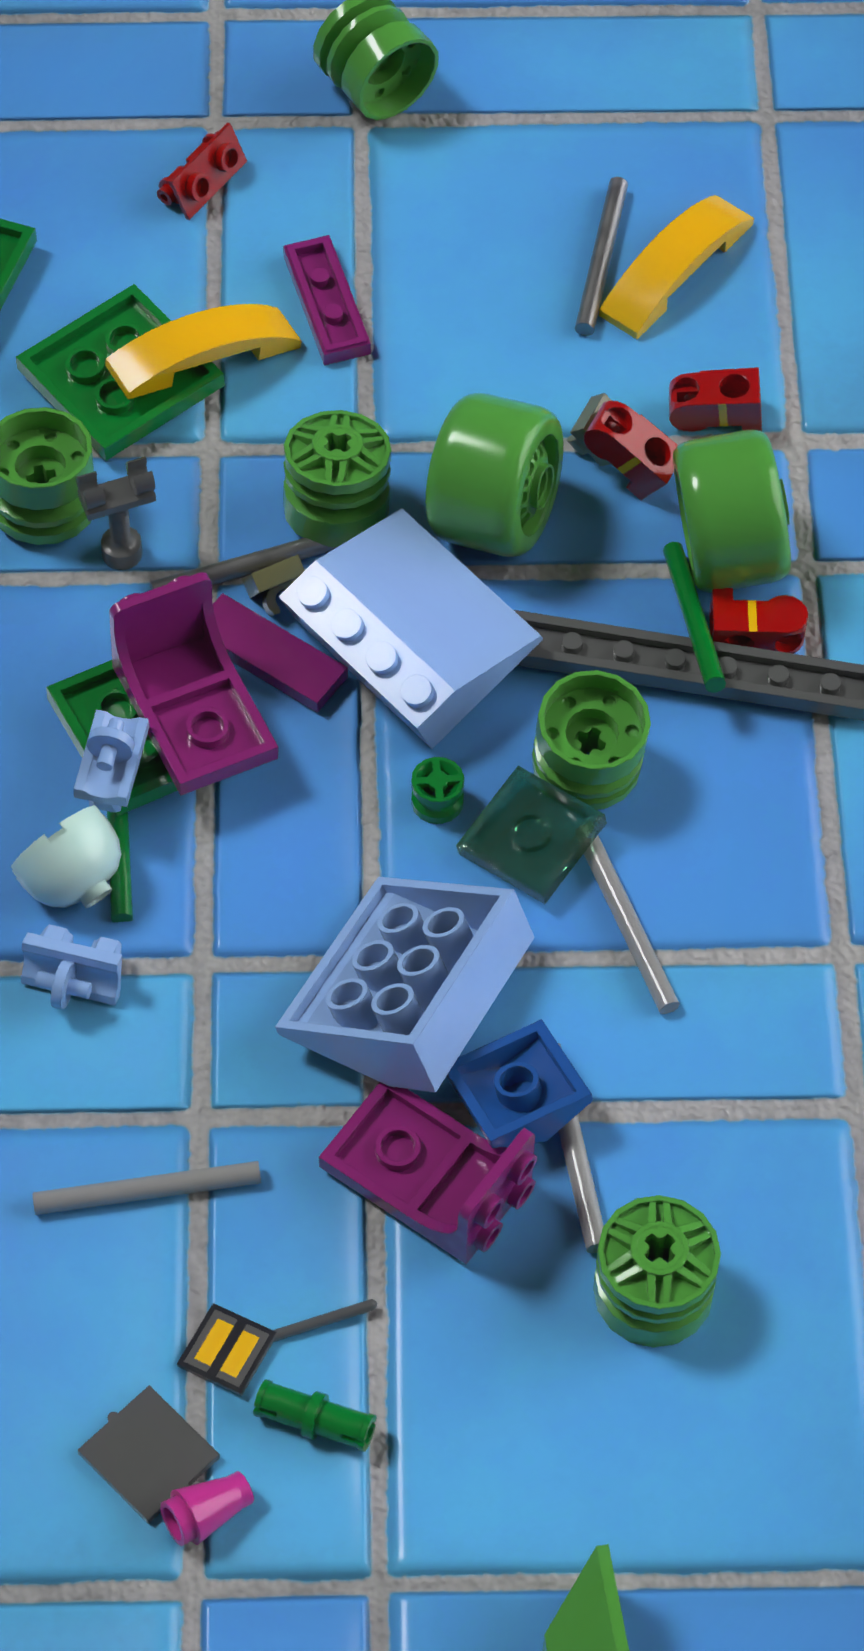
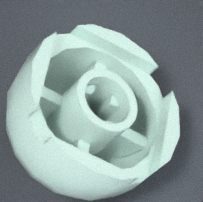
M95 805L84 808L60 822L59 824L62 829L49 838L43 834L13 862L11 868L17 877L16 879L35 900L47 906L67 908L82 902L85 908H89L101 901L112 891L107 881L115 874L119 867L121 858L120 843L111 823Z

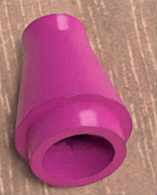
M236 1471L226 1477L174 1489L170 1493V1498L161 1502L160 1509L164 1523L178 1545L183 1546L189 1542L199 1545L240 1510L253 1504L254 1497L244 1475Z

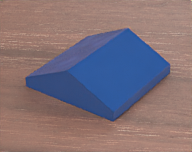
M542 1019L458 1057L447 1074L448 1080L491 1148L509 1146L524 1128L535 1134V1143L546 1142L593 1101L591 1092Z

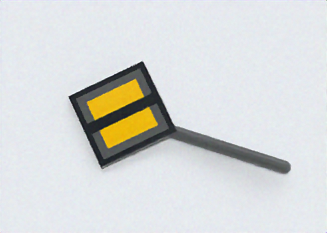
M369 1299L275 1330H271L213 1303L179 1359L177 1366L242 1396L273 1342L373 1311L377 1308V1302L374 1299Z

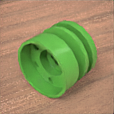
M345 0L329 14L318 30L313 44V59L322 72L329 76L337 87L342 88L348 99L365 117L374 120L392 118L407 110L426 91L438 68L439 52L433 42L415 24L408 21L405 14L399 8H396L392 0Z
M43 407L23 409L6 416L0 421V529L14 539L35 545L56 544L77 536L91 523V521H88L79 500L76 483L77 476L94 472L91 435L80 420L65 411Z
M343 410L322 411L301 419L289 430L284 443L285 480L283 483V507L285 519L296 534L324 546L338 547L388 516L390 500L388 480L391 475L390 462L392 451L389 436L378 423L358 413Z
M591 670L574 672L556 681L543 696L538 713L536 736L532 751L534 776L547 795L563 806L588 811L606 809L624 800L637 785L651 726L648 705L637 688L618 675Z
M662 1195L636 1198L613 1213L602 1228L597 1250L593 1286L597 1311L612 1331L631 1343L649 1347L677 1344L698 1331L710 1313L721 1257L717 1233L705 1215L684 1200Z

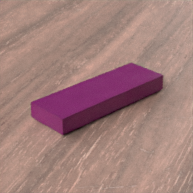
M330 235L284 245V259L324 366L370 355L371 343Z
M224 593L213 603L219 632L231 661L318 713L348 678V667Z

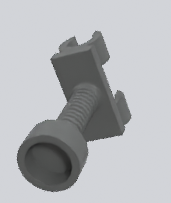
M146 457L126 462L128 476L102 484L97 483L96 471L76 477L78 497L88 521L109 516L110 529L102 535L101 551L104 562L116 570L130 569L136 566L142 558L141 536L137 530L130 527L128 509L156 501V494L154 492L155 480L153 472L147 471Z

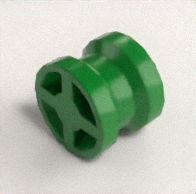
M444 757L428 758L416 766L412 772L411 804L414 812L420 819L428 823L443 824L452 821L463 809L464 775L462 769L454 761Z

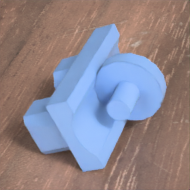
M96 710L74 785V798L89 800V806L95 805L99 810L115 813L121 811L122 806H128L149 730L148 718H120L106 711Z
M50 924L46 926L40 935L27 932L22 942L24 964L21 983L51 990V1006L62 1010L68 1005L71 995L115 1006L120 997L122 944L118 940L105 937L94 940L91 947L73 943V935L67 928Z

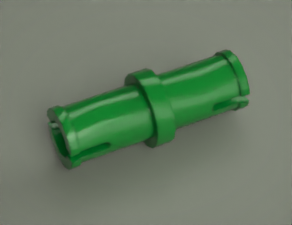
M268 1379L262 1382L254 1402L255 1409L253 1414L256 1417H264L301 1429V1436L312 1440L319 1435L358 1448L362 1452H365L369 1447L376 1427L377 1416L375 1414H367L330 1402L328 1394L319 1391L309 1395L275 1384Z

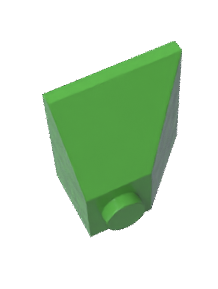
M609 1544L595 1547L544 1634L543 1651H629Z

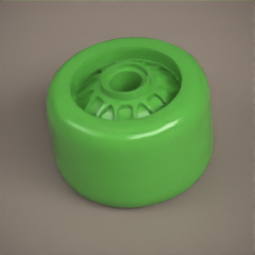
M474 393L460 399L452 407L440 429L428 471L426 514L434 534L451 544L505 557H516L528 552L536 544L544 531L559 487L563 463V432L557 417L544 407L491 394Z
M743 430L693 439L678 445L673 452L674 476L685 543L696 587L703 592L712 593V589L733 588L735 590L773 583L786 577L791 568V551L787 526L790 524L784 484L782 479H779L774 452L768 436L758 430Z

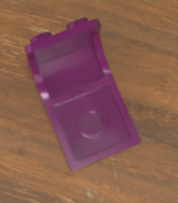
M200 572L191 576L177 577L161 587L141 594L133 593L127 595L111 606L109 616L112 667L138 716L149 719L148 735L180 796L278 759V745L236 671L223 643L213 608L212 582L207 573Z
M379 1082L319 1156V1167L467 1264L478 1249L486 1252L493 1245L503 1226L500 1220L511 1206L518 1210L531 1195L536 1183L532 1179L533 1168L537 1161V1156L534 1154L535 1134L524 1128L508 1148H491L486 1139L409 1089L391 1087Z

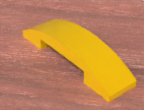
M717 195L707 197L694 204L668 224L638 255L599 309V316L637 340L667 311L668 297L717 249L725 253L754 224V218Z
M261 304L227 305L192 313L150 330L107 357L105 366L129 400L172 387L175 372L249 350L253 352L257 360H262L301 348L302 340L277 307Z

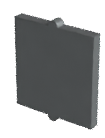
M150 1385L119 1413H109L108 1423L78 1449V1454L148 1524L161 1513L160 1504L170 1498L172 1490L192 1485L220 1459V1454Z

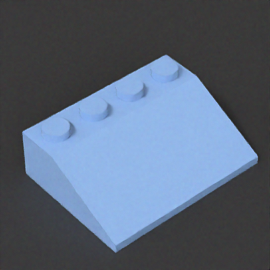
M402 508L315 560L279 596L295 620L339 662L348 667V670L431 749L543 640L542 636Z
M378 877L275 1026L278 1034L385 1085L436 1092L535 938L515 890Z

